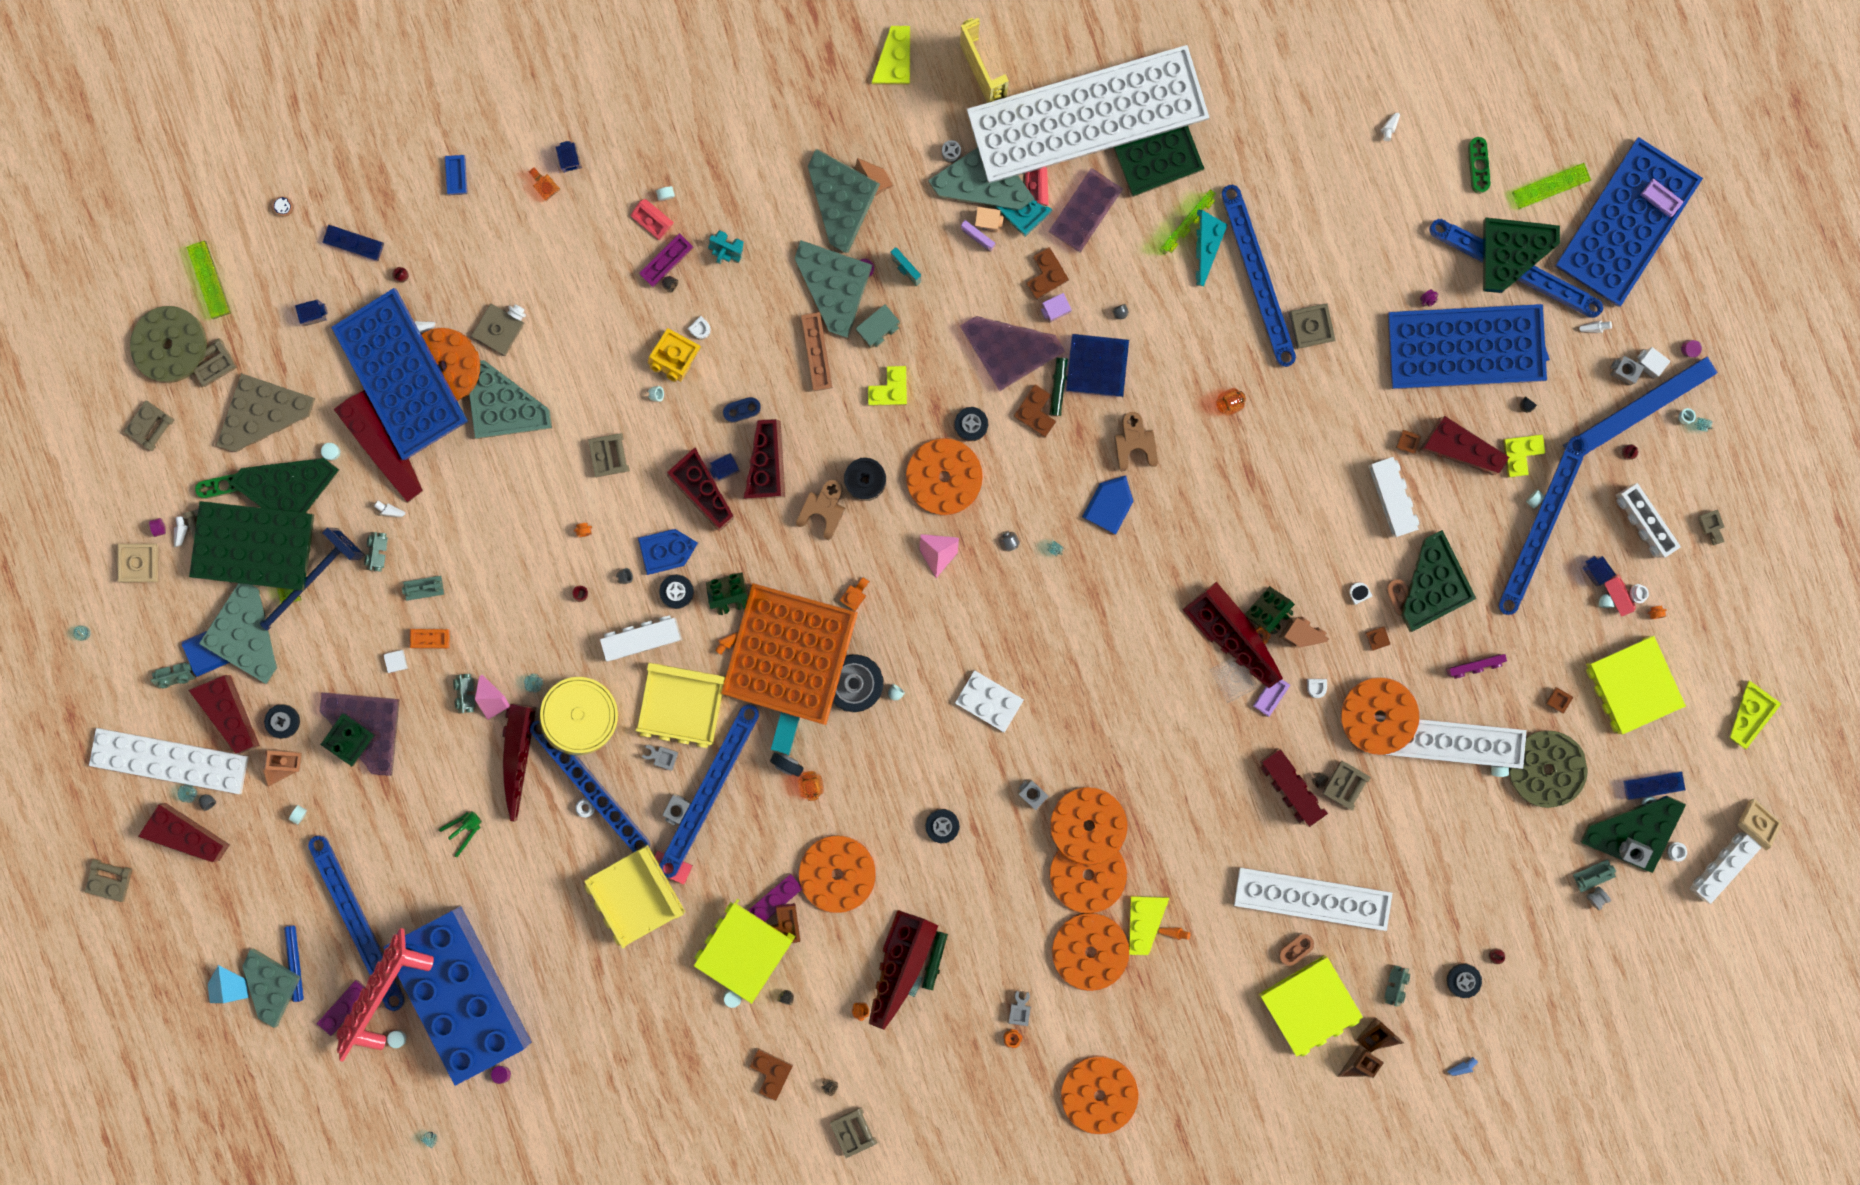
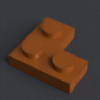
M1050 247L1033 256L1042 274L1026 284L1037 300L1069 281V278Z
M1035 384L1014 417L1046 438L1056 423L1054 419L1041 411L1051 394Z
M796 903L776 906L778 924L770 926L786 936L789 932L793 934L795 938L792 943L801 942Z
M758 1048L750 1067L767 1075L759 1093L776 1101L793 1065Z

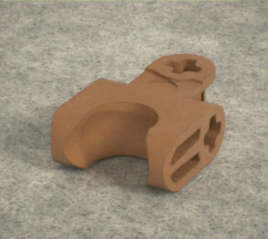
M1127 413L1122 419L1123 434L1114 436L1120 471H1126L1129 465V453L1135 449L1143 451L1146 455L1147 463L1151 467H1156L1158 458L1153 430L1144 431L1142 417L1139 413ZM1130 417H1132L1133 420L1137 421V423L1134 424V427H1132L1131 424L1127 423V421L1130 420Z
M829 480L823 485L819 495L810 492L798 516L796 526H805L809 518L815 514L823 515L826 519V528L823 535L829 541L833 537L845 511V507L838 504L843 492L840 483L835 480ZM833 485H836L835 489H837L838 492L829 495L830 491L828 490V487H833Z

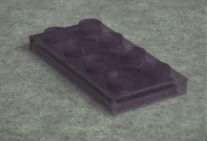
M1091 168L1050 228L1049 233L1081 253L1123 188Z

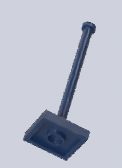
M327 527L323 531V534L334 544L335 548L306 577L305 589L340 553L344 554L349 560H361L365 556L339 528ZM293 590L259 624L268 631L271 628L270 625L303 591Z

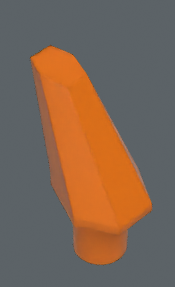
M738 632L719 639L718 642L720 644L715 651L722 655L726 647L730 649L736 642Z
M1159 928L1158 933L1177 940H1189L1191 936L1190 932L1183 931L1182 928Z

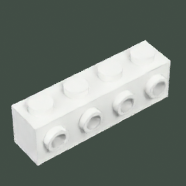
M1394 457L1368 465L1393 538L1419 530L1418 517L1416 514L1413 515L1411 509L1413 507L1410 496L1407 497L1405 489H1407L1406 482L1399 474L1401 470L1399 462L1394 460Z
M1638 483L1631 484L1615 495L1618 505L1621 509L1626 510L1628 520L1632 525H1636L1639 530V536L1643 541H1647L1650 546L1649 550L1654 557L1658 559L1666 558L1681 547Z
M669 615L659 618L660 622L653 624L652 621L641 623V627L637 629L631 626L622 629L623 633L616 634L615 631L604 634L605 638L600 639L606 662L681 641L682 637L676 618H671Z
M1740 832L1732 838L1731 843L1721 850L1715 861L1706 867V871L1694 880L1693 885L1689 889L1703 902L1711 904L1762 847L1747 833Z

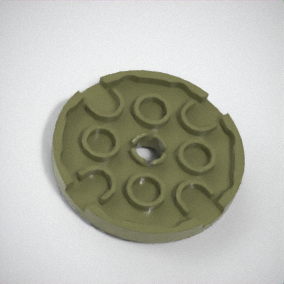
M162 306L146 313L134 327L130 340L131 356L136 367L147 377L164 383L181 381L193 374L198 364L203 361L207 347L206 334L200 321L188 311L175 306ZM168 339L172 340V346L169 349H165L163 346Z
M1539 731L1526 737L1523 769L1509 767V774L1513 787L1524 800L1536 806L1551 808L1563 806L1579 795L1586 783L1588 768L1585 754L1575 740L1560 732ZM1551 764L1553 767V771L1549 775L1544 772V765Z

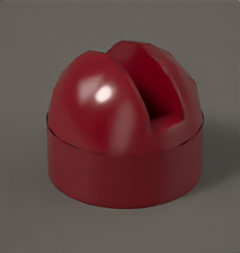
M397 267L393 270L392 276L395 281L403 283L407 281L409 273L405 268ZM400 270H403L397 279V274L400 272Z
M1629 444L1623 447L1622 456L1625 459L1632 460L1638 456L1639 451L1635 445ZM1632 448H1633V449H1634L1633 453L1631 454V456H1628V454L1630 453V451H1631Z
M576 586L573 589V598L577 602H583L587 599L588 590L586 587ZM580 591H583L582 597L578 598Z
M1498 948L1492 949L1489 953V959L1494 964H1502L1505 961V953ZM1494 954H1496L1498 956H1502V959L1500 960L1494 958L1493 956Z

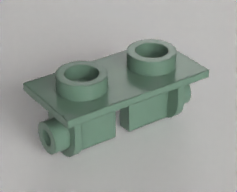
M371 532V535H368L367 538L369 554L365 555L364 565L367 566L366 570H372V567H374V571L382 572L385 555L378 553L379 550L386 551L387 534L379 533V536H376L377 532Z
M442 576L403 582L402 592L406 596V601L444 595Z
M185 662L173 665L174 672L172 673L170 667L155 670L152 673L153 679H151V682L157 688H168L170 685L187 683L189 680L195 679V677L189 672L192 671L190 663L187 664Z
M462 674L456 675V679L453 680L454 690H457L455 709L458 710V713H464V709H466V713L474 712V695H467V691H474L473 678H471V674H463V678Z
M1607 859L1573 874V877L1580 892H1583L1615 878L1614 873H1616V870Z
M1394 965V968H1391L1388 982L1395 983V987L1387 985L1384 999H1386L1385 1003L1393 1005V1002H1395L1394 1006L1397 1007L1404 1003L1406 997L1404 988L1405 984L1408 985L1411 974L1408 973L1409 968H1403V971H1401L1402 967Z

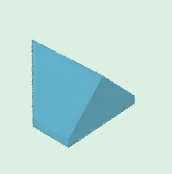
M218 965L207 984L210 1003H227L249 998L246 978Z

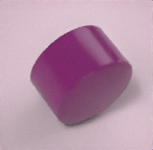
M1686 340L1682 344L1681 351L1686 357H1697L1702 351V346L1696 340Z
M161 518L149 521L150 530L154 537L166 534L165 524Z
M497 1066L491 1072V1078L497 1084L506 1083L511 1077V1071L506 1066Z

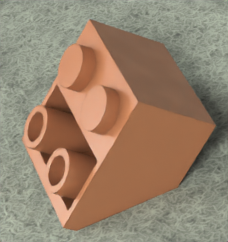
M1303 617L1291 618L1279 638L1295 648L1320 644L1329 640L1324 630L1319 627H1311V622Z

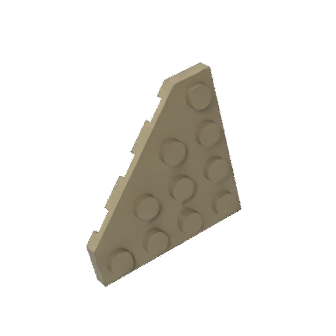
M241 373L216 446L238 452L251 444L259 442L269 435L309 417L315 398Z

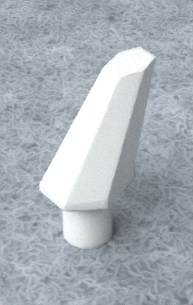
M1399 113L1393 114L1382 127L1381 132L1384 134V141L1391 140V134L1395 132L1400 117Z
M415 321L420 333L433 329L436 324L435 322Z
M1597 321L1582 325L1579 328L1581 332L1603 333L1604 330L1612 329V322Z
M379 500L374 504V507L381 511L379 515L401 518L406 513L389 503L384 505Z
M176 517L177 527L174 528V547L182 545L188 529V525L184 524L183 517Z

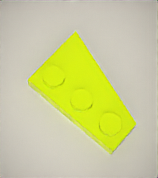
M910 26L890 27L872 84H910Z
M1749 680L1729 738L1746 750L1780 707L1781 703Z
M1130 896L1129 955H1149L1169 897Z

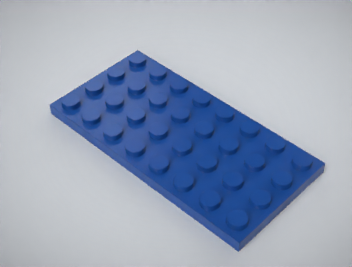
M1640 137L1636 138L1555 264V267L1614 305L1621 307L1703 178ZM1652 179H1655L1683 201V204L1673 217L1669 218L1640 195Z
M397 289L389 290L331 327L402 460H407L468 422Z
M1543 304L1388 312L1392 389L1547 381Z

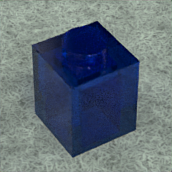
M565 141L561 142L560 146H556L560 168L564 173L582 168L578 149L574 142Z
M318 299L295 305L299 322L303 326L327 320V307L325 303L322 304Z
M731 453L710 463L712 468H709L713 478H718L719 481L740 472Z
M1594 555L1585 561L1586 565L1582 567L1595 586H1601L1616 575L1603 556L1596 557Z

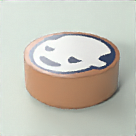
M283 196L275 199L273 203L275 213L286 217L293 212L294 206L290 199Z

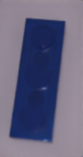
M329 224L322 242L375 261H379L384 246L383 242Z
M1682 771L1623 781L1627 800L1686 790Z

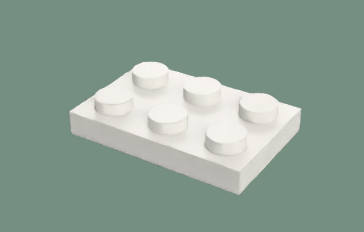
M974 670L955 704L1005 733L1024 699Z

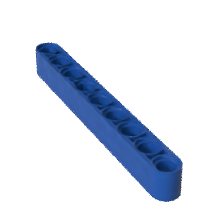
M1709 357L1701 359L1579 434L1578 436L1584 437L1588 442L1585 455L1716 375L1718 372ZM1575 440L1572 443V447L1575 451H1580L1583 448V443L1580 440ZM1568 442L1563 444L1564 449L1566 448Z
M539 720L533 722L530 731L535 739L633 852L639 850L636 847V842L642 840L645 846L648 845L650 848L649 839L577 755H569L570 760L568 763L562 762L561 755L563 752L556 748H551L544 735L536 731ZM576 767L582 770L580 778L576 777L573 773ZM588 782L594 783L595 790L593 792L587 791L586 784ZM601 796L605 797L608 801L605 807L598 803ZM613 811H617L620 814L619 821L612 820L611 813ZM627 825L633 829L631 836H627L623 832L624 827Z

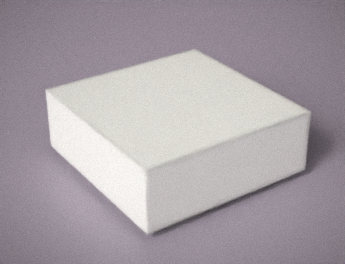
M404 650L384 654L388 673L408 669Z

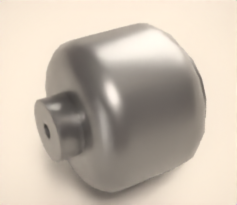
M1005 531L1002 533L1003 536L999 538L1002 549L1007 552L1015 550L1020 544L1015 532Z

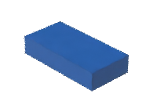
M465 155L445 156L447 194H468Z

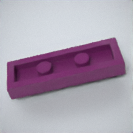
M679 233L639 274L654 288L694 247Z
M1499 654L1446 668L1447 676H1454V679L1464 677L1466 672L1472 671L1473 674L1483 672L1484 667L1491 666V669L1502 667V663L1507 662L1506 654Z
M792 874L788 875L748 911L765 922L777 911L776 906L785 905L802 890L800 883Z
M355 980L316 1024L332 1036L344 1023L346 1015L351 1013L353 1003L358 1000L360 992L365 986L358 980Z

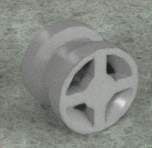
M949 140L942 146V156L948 162L957 161L961 155V147L956 141Z
M1599 886L1595 888V892L1589 893L1586 896L1590 903L1599 911L1605 903L1611 902L1610 897Z

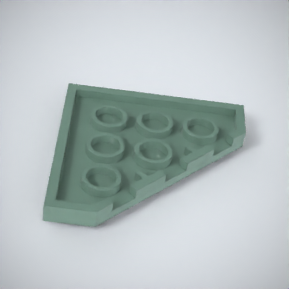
M978 147L928 180L939 198L944 199L950 198L961 202L985 204V206L990 207L999 206L1015 211L1023 209L1035 200L1018 175L988 184Z
M815 149L808 169L829 243L841 251L849 253L881 183L821 150Z
M800 240L795 260L829 332L848 338L873 265Z
M480 360V375L474 389L469 394L476 439L552 429L550 409L488 362Z
M238 583L199 644L265 684L269 682L277 669L269 631L259 624L262 620L266 619L260 591L253 585Z

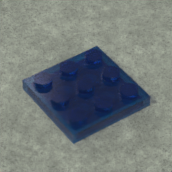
M1072 334L1066 392L1123 397L1129 340Z

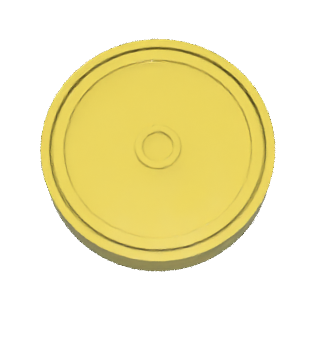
M571 677L558 682L547 692L539 712V723L546 740L557 750L569 755H587L602 748L613 735L618 721L617 705L612 694L601 683L586 677Z

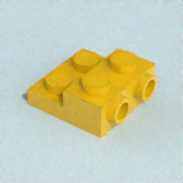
M667 328L650 354L648 364L654 372L659 373L662 371L667 374L666 376L669 380L682 382L701 346Z

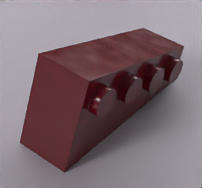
M1446 416L1438 420L1420 448L1421 451L1453 460L1454 462L1492 475L1499 474L1510 458Z
M777 419L757 420L753 442L754 447L743 499L785 497L781 421Z
M694 447L667 472V477L720 532L733 520L734 515L707 470L696 447Z
M223 675L188 690L235 754L244 753L260 746L231 675Z
M1276 749L1259 761L1262 765L1260 767L1261 771L1266 777L1268 775L1273 780L1271 785L1276 792L1280 791L1284 796L1282 801L1288 808L1292 807L1295 812L1293 816L1299 824L1303 823L1310 827L1328 814L1325 808L1321 809L1319 807L1318 799L1310 790H1307V784L1299 774L1295 773L1296 769L1281 749Z
M167 803L157 806L138 836L212 863L220 861L230 846L229 843Z

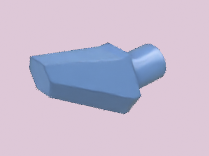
M1472 1057L1467 1063L1463 1061L1447 1072L1452 1076L1474 1072L1472 1068L1478 1061Z

